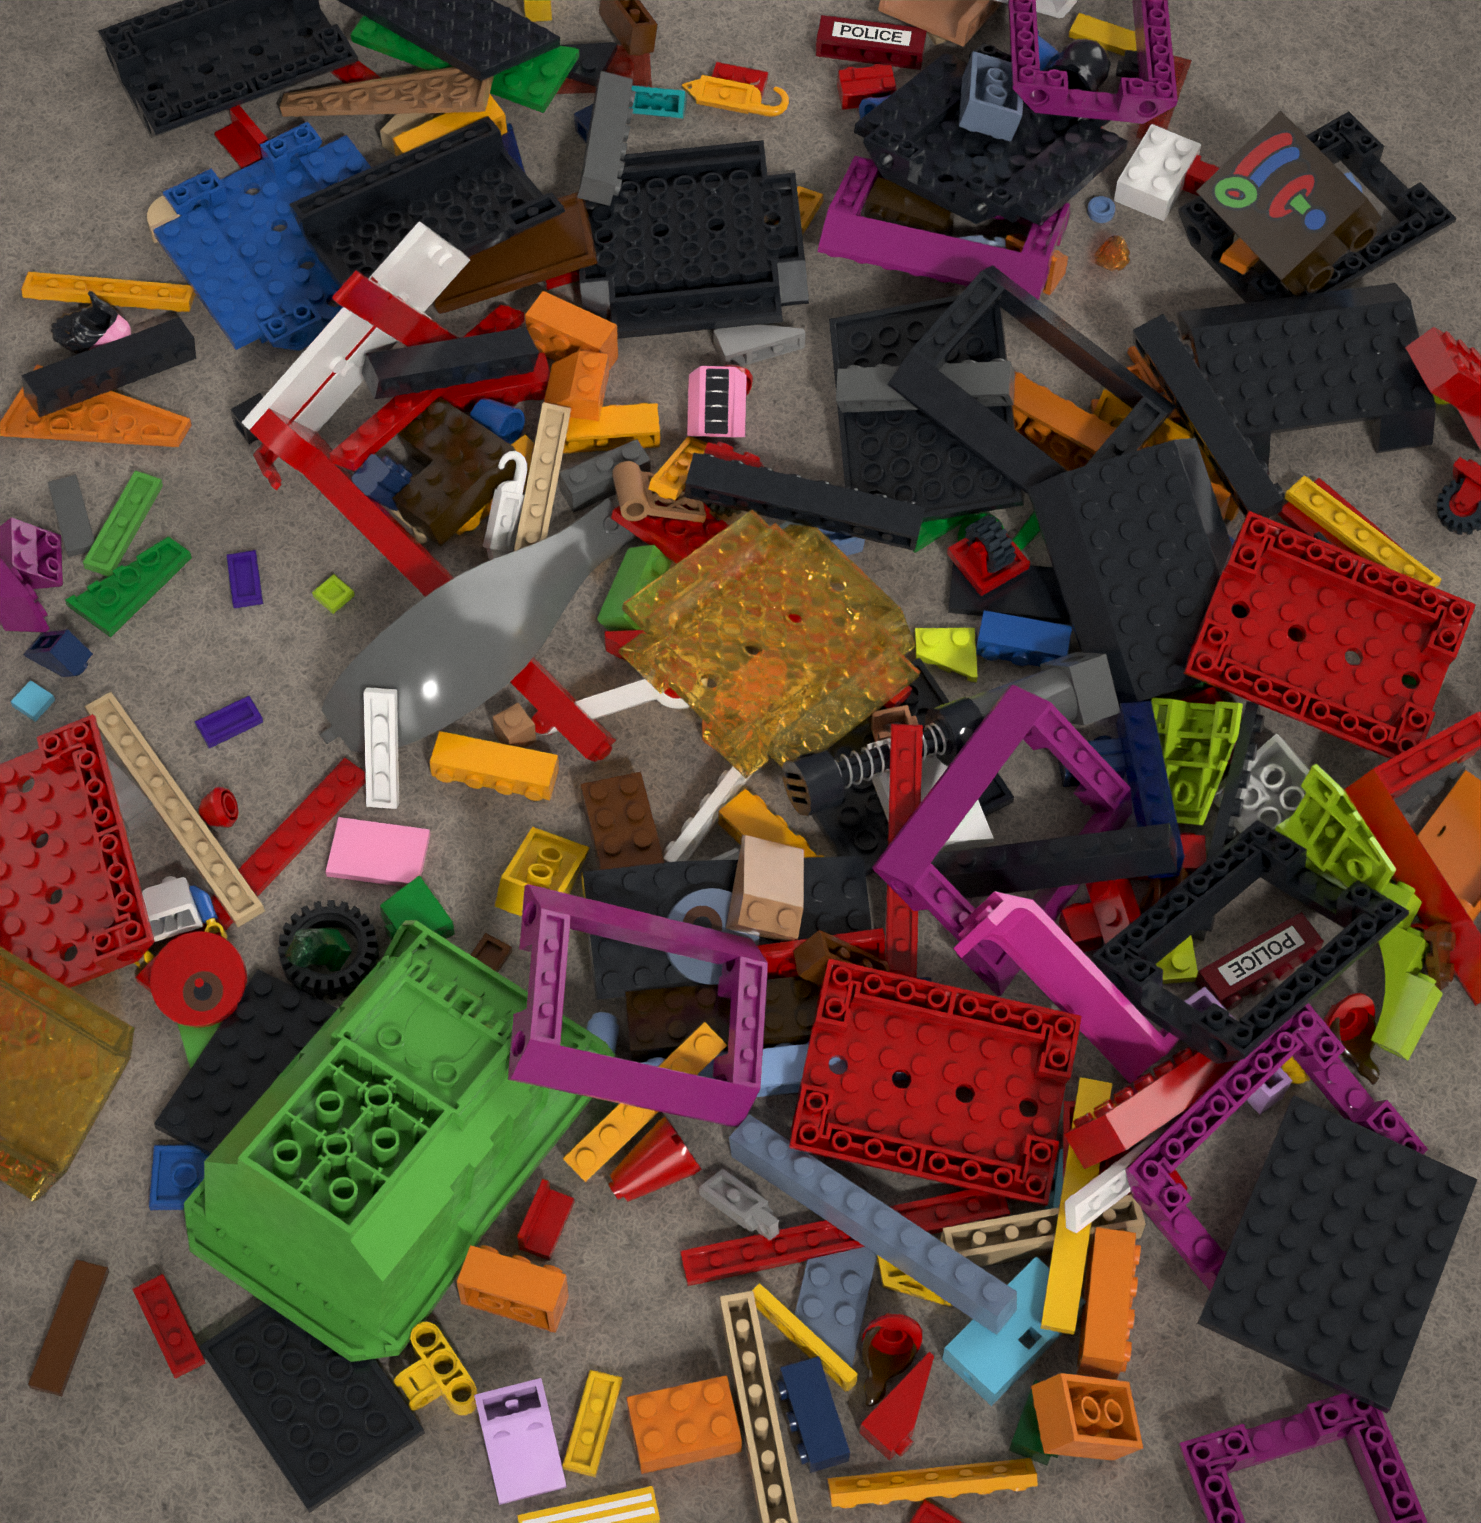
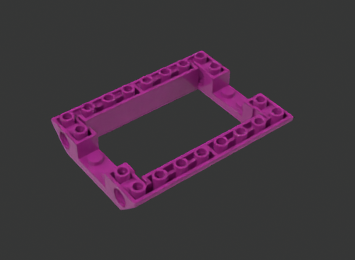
M1008 0L1013 90L1034 113L1144 124L1175 107L1178 100L1168 0H1132L1139 78L1122 77L1117 94L1068 89L1067 71L1055 69L1040 71L1036 0Z
M854 156L828 208L817 252L834 258L842 257L854 260L860 264L868 263L881 266L886 270H899L908 272L913 276L934 278L939 282L964 285L966 288L982 270L993 265L1036 299L1040 300L1049 276L1056 245L1060 246L1070 220V203H1065L1040 226L1023 217L1018 219L1016 222H1019L1021 225H1032L1022 252H1017L860 216L863 205L877 178L883 177L872 159ZM999 215L996 216V217H993V218L998 219V220H1004V219H1005V218H1003V217H1001V216H999Z
M1013 684L1008 686L872 867L913 911L928 909L959 942L962 939L958 934L964 929L960 923L975 908L931 862L1022 740L1032 750L1048 748L1080 782L1074 794L1085 806L1089 805L1096 814L1091 816L1078 835L1120 830L1133 812L1130 786L1050 701ZM1081 884L1039 889L1032 900L1055 921ZM981 940L962 958L956 953L997 996H1001L1021 969L997 943L991 940Z
M525 885L519 950L531 952L527 1008L513 1014L508 1080L738 1128L745 1120L761 1089L768 962L754 941L750 938L534 885ZM570 929L719 965L723 964L722 976L719 977L718 996L731 999L728 1054L714 1058L713 1078L715 1079L560 1046Z
M1309 1003L1245 1059L1238 1060L1125 1168L1132 1197L1209 1291H1211L1227 1251H1223L1188 1209L1186 1204L1193 1198L1180 1183L1176 1184L1168 1173H1172L1292 1056L1343 1118L1421 1154L1428 1150L1387 1099L1375 1102L1338 1056L1346 1048Z
M1345 1393L1307 1404L1302 1413L1249 1429H1246L1244 1424H1240L1179 1443V1448L1208 1523H1246L1227 1474L1346 1438L1379 1522L1428 1523L1382 1411Z

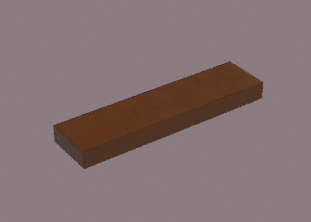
M76 1259L28 1383L31 1389L63 1396L108 1277V1267Z

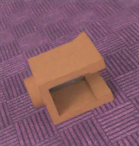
M908 705L872 712L871 730L874 740L877 742L891 738V724L918 725L915 715L911 716Z

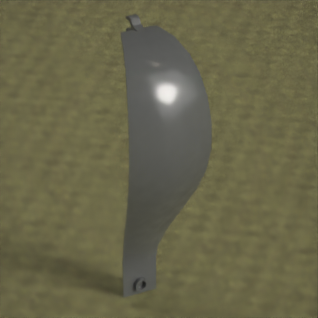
M605 499L561 532L460 574L434 590L402 614L356 656L328 692L321 711L332 726L319 734L323 741L328 744L340 736L351 751L365 753L364 691L366 688L397 690L398 747L418 741L447 727L479 707L504 688L527 666L542 647L571 598L587 576L602 562L636 538L633 533L611 519L615 506L610 499Z

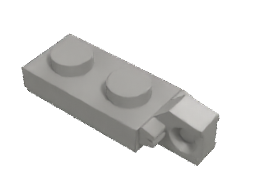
M721 1169L699 1186L700 1196L743 1228H747L751 1232L756 1229L760 1235L769 1240L780 1233L778 1229L779 1220L773 1216V1210L768 1206V1201L726 1170Z

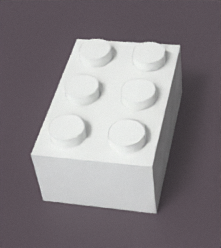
M1151 124L1117 181L1114 201L1164 221L1183 189L1186 172L1196 155H1199L1201 144Z

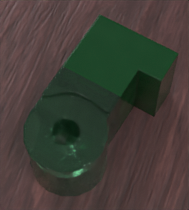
M301 929L295 933L291 944L286 948L285 956L291 963L299 967L326 965L329 971H340L352 950L338 929Z

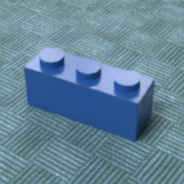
M984 610L976 655L990 661L1001 659L1011 661L1018 666L1033 665L1041 667L1040 664L1067 655L1072 626Z

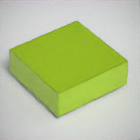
M335 574L312 592L313 597L332 614L355 596L354 591Z

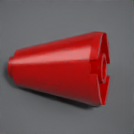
M663 1117L609 1174L612 1181L608 1183V1186L618 1200L624 1197L629 1202L693 1176L702 1169L669 1120Z

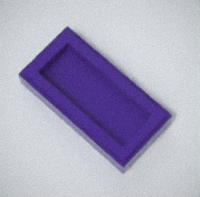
M256 550L226 554L233 607L240 608L263 604Z
M247 696L195 721V725L210 749L263 723V718L251 697Z

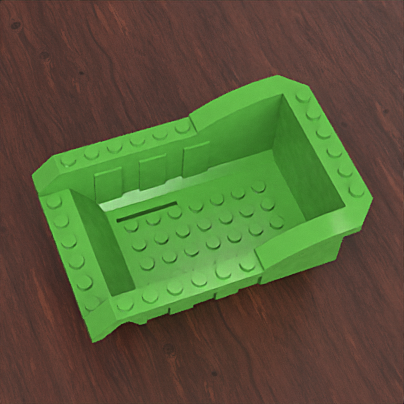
M405 920L398 928L380 962L204 1161V1179L184 1202L189 1251L350 1362L397 1356L410 1342L412 1329L417 1324L426 1321L461 1271L470 1245L475 1247L478 1245L480 1238L590 1102L592 1097L508 1080L513 1014L527 1008L528 992L417 920ZM562 1016L560 1046L615 1057V1054L605 1041L568 1017Z

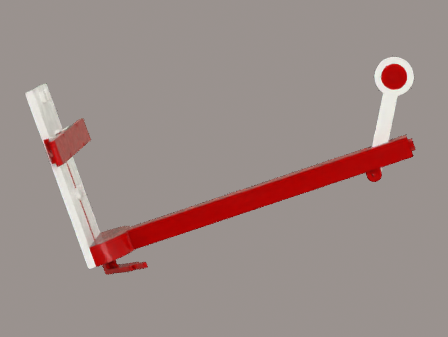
M419 221L370 278L356 270L342 284L332 299L343 306V308L247 415L242 423L262 442V445L254 452L253 456L262 474L276 491L282 485V479L273 462L280 457L291 467L301 472L426 597L437 588L454 579V577L380 503L366 496L352 482V475L344 467L331 463L329 453L333 449L317 433L364 380L362 370L366 354L391 350L398 341L410 347L459 338L433 321L425 313V310L465 267L470 259ZM672 651L663 655L655 663L649 678L579 701L534 657L510 683L538 710L531 719L535 724L536 733L549 736L559 731L586 759L596 762L597 760H603L610 754L612 744L616 741L596 720L597 718L656 699L664 706L672 709L691 707L703 696L708 678L706 668L699 658L686 651Z

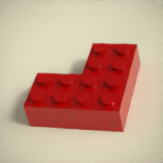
M1432 327L1405 348L1430 393L1457 407L1481 450V355L1474 347L1468 348L1461 339L1455 340L1449 332L1443 333L1439 329Z

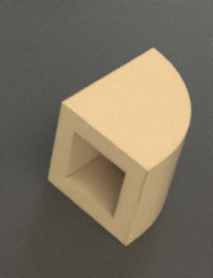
M164 196L156 199L147 212V221L154 243L158 241L154 236L153 229L180 217Z

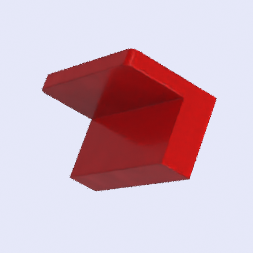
M239 105L230 109L232 124L216 131L214 135L239 167L243 169L263 159L260 144L268 141V138Z
M542 1179L517 1235L519 1249L550 1261L575 1203V1198L551 1190L549 1180Z

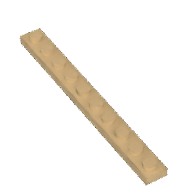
M112 692L84 706L88 715L93 714L96 716L99 731L237 928L265 912L260 900Z

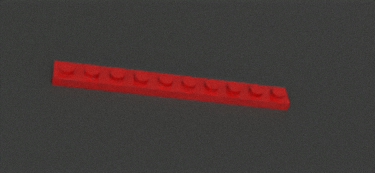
M499 305L464 337L517 329L525 322L524 312L509 306ZM451 386L395 396L329 453L331 463L356 471L371 454L374 455Z
M344 758L238 869L257 897L366 783V772ZM213 895L210 899L218 917L215 919L216 923L221 924L226 931L233 923V920L216 896ZM203 923L202 928H198L189 932L176 935L170 941L186 933L199 931L205 932L207 924ZM216 932V933H215V934L221 936V932ZM158 954L135 977L136 981L150 992L151 969Z
M972 1189L890 1206V1208L929 1234L940 1233L946 1227L1010 1216L1006 1197ZM827 1220L781 1229L779 1230L780 1233L771 1240L758 1234L680 1251L687 1286L804 1262L808 1259L865 1246Z

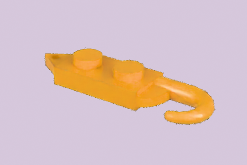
M701 75L700 79L682 84V88L695 99L696 104L744 114L753 113L776 117L781 115L789 104L787 93L779 87H774L773 90L781 96L780 104L769 106L761 104V93L754 85Z

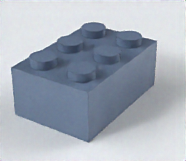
M973 51L962 77L959 127L991 135L996 139L1012 141L1022 117L1023 99L1012 88L1011 62Z

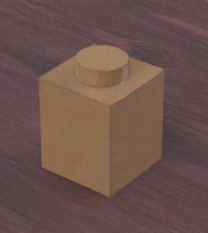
M519 703L492 717L494 734L501 744L525 748L536 742L535 724Z

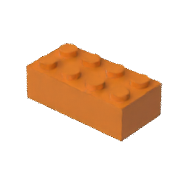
M1100 1227L1095 1229L1088 1252L1084 1291L1086 1303L1082 1312L1076 1375L1117 1380L1120 1372L1125 1373L1127 1362L1130 1361L1132 1342L1126 1340L1129 1339L1130 1329H1133L1135 1309L1130 1308L1132 1307L1133 1297H1136L1138 1277L1134 1276L1136 1265H1139L1141 1245H1135L1136 1233Z

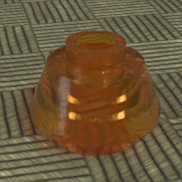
M1121 235L1109 237L1095 252V264L1109 271L1122 270L1130 261V250L1125 238Z

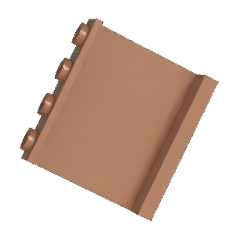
M880 0L878 11L964 47L1001 6L1002 2L995 0Z

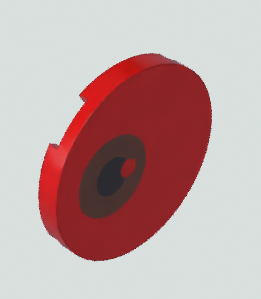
M203 931L186 933L170 941L156 957L150 975L151 993L161 1012L178 1024L194 1028L213 1026L229 1017L238 1007L237 1005L243 996L245 985L247 984L246 965L239 951L225 938Z

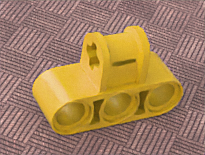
M431 1322L417 1324L412 1329L410 1340L413 1351L419 1361L400 1372L394 1379L395 1385L403 1389L410 1400L409 1407L411 1410H418L442 1395L449 1408L455 1414L468 1415L472 1413L477 1407L474 1395L478 1394L474 1381L439 1328ZM431 1336L435 1338V1342L431 1346L422 1347L418 1344L423 1337ZM443 1363H448L453 1366V1369L447 1374H439L436 1372L437 1367ZM459 1391L471 1393L470 1398L464 1402L456 1401L454 1396Z

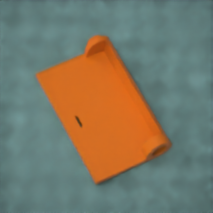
M1465 770L1417 837L1474 922L1481 912V780Z

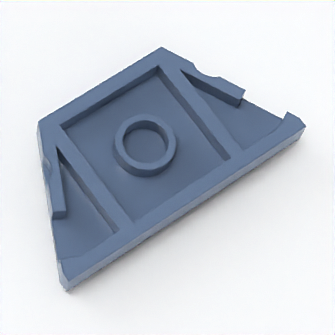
M867 1247L808 1259L795 1311V1316L851 1368L877 1254Z

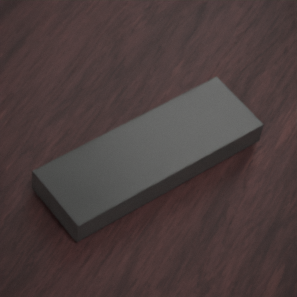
M77 475L49 481L48 485L68 557L89 552L95 540Z

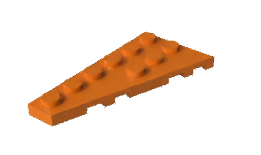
M37 364L34 370L42 368L43 366ZM22 387L0 421V436L179 447L192 424L190 418L114 391L103 393L39 417L24 396Z

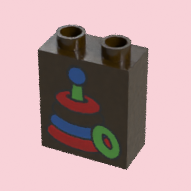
M1279 111L1196 191L1294 296L1301 295L1305 290L1312 293L1322 288L1334 273L1332 265L1346 251L1358 252L1365 248L1377 233L1375 224L1382 219L1369 199L1282 111Z

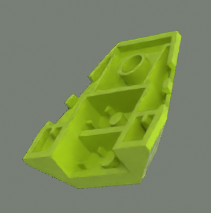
M1152 698L1147 729L1148 737L1157 738L1153 742L1154 754L1150 755V763L1155 765L1156 782L1152 783L1155 816L1158 821L1193 825L1204 824L1231 752L1239 736L1242 703L1216 702V704H1203L1175 699Z
M1317 764L1313 765L1301 784L1306 794L1294 814L1278 824L1275 831L1307 849L1306 868L1344 891L1356 880H1359L1377 892L1382 893L1395 873L1396 868L1352 803L1347 792Z

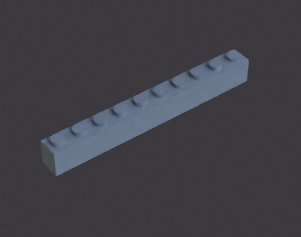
M750 1114L729 1137L731 1156L996 1335L1016 1312L1017 1291L809 1153L790 1149L789 1140Z

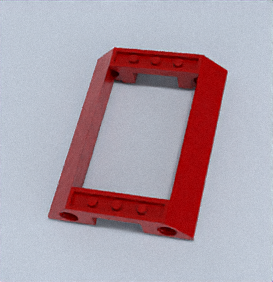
M1481 712L1474 713L1373 768L1344 789L1396 868L1392 876L1396 884L1403 882L1416 890L1414 894L1422 901L1416 914L1421 923L1429 927L1438 922L1451 923V932H1455L1456 942L1454 950L1450 951V963L1454 964V974L1475 1006L1481 1003V933L1394 799L1408 792L1413 784L1456 761L1459 764L1474 756L1481 748Z

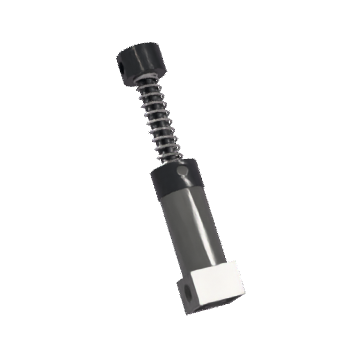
M1075 652L1040 664L1042 672L968 698L963 697L929 709L926 714L922 737V762L926 757L932 759L936 755L942 764L949 766L1008 686L1012 684L1050 701L1071 724L1087 725L1121 713L1106 654ZM884 739L881 746L873 743L870 750L862 747L861 753L853 750L850 757L842 754L838 761L834 760L827 750L821 749L786 760L782 767V777L788 798L795 810L800 815L809 816L842 804L844 799V788H849L852 783L859 785L862 779L870 781L873 776L881 777L884 772L889 774L890 770L887 771V769H890V742Z

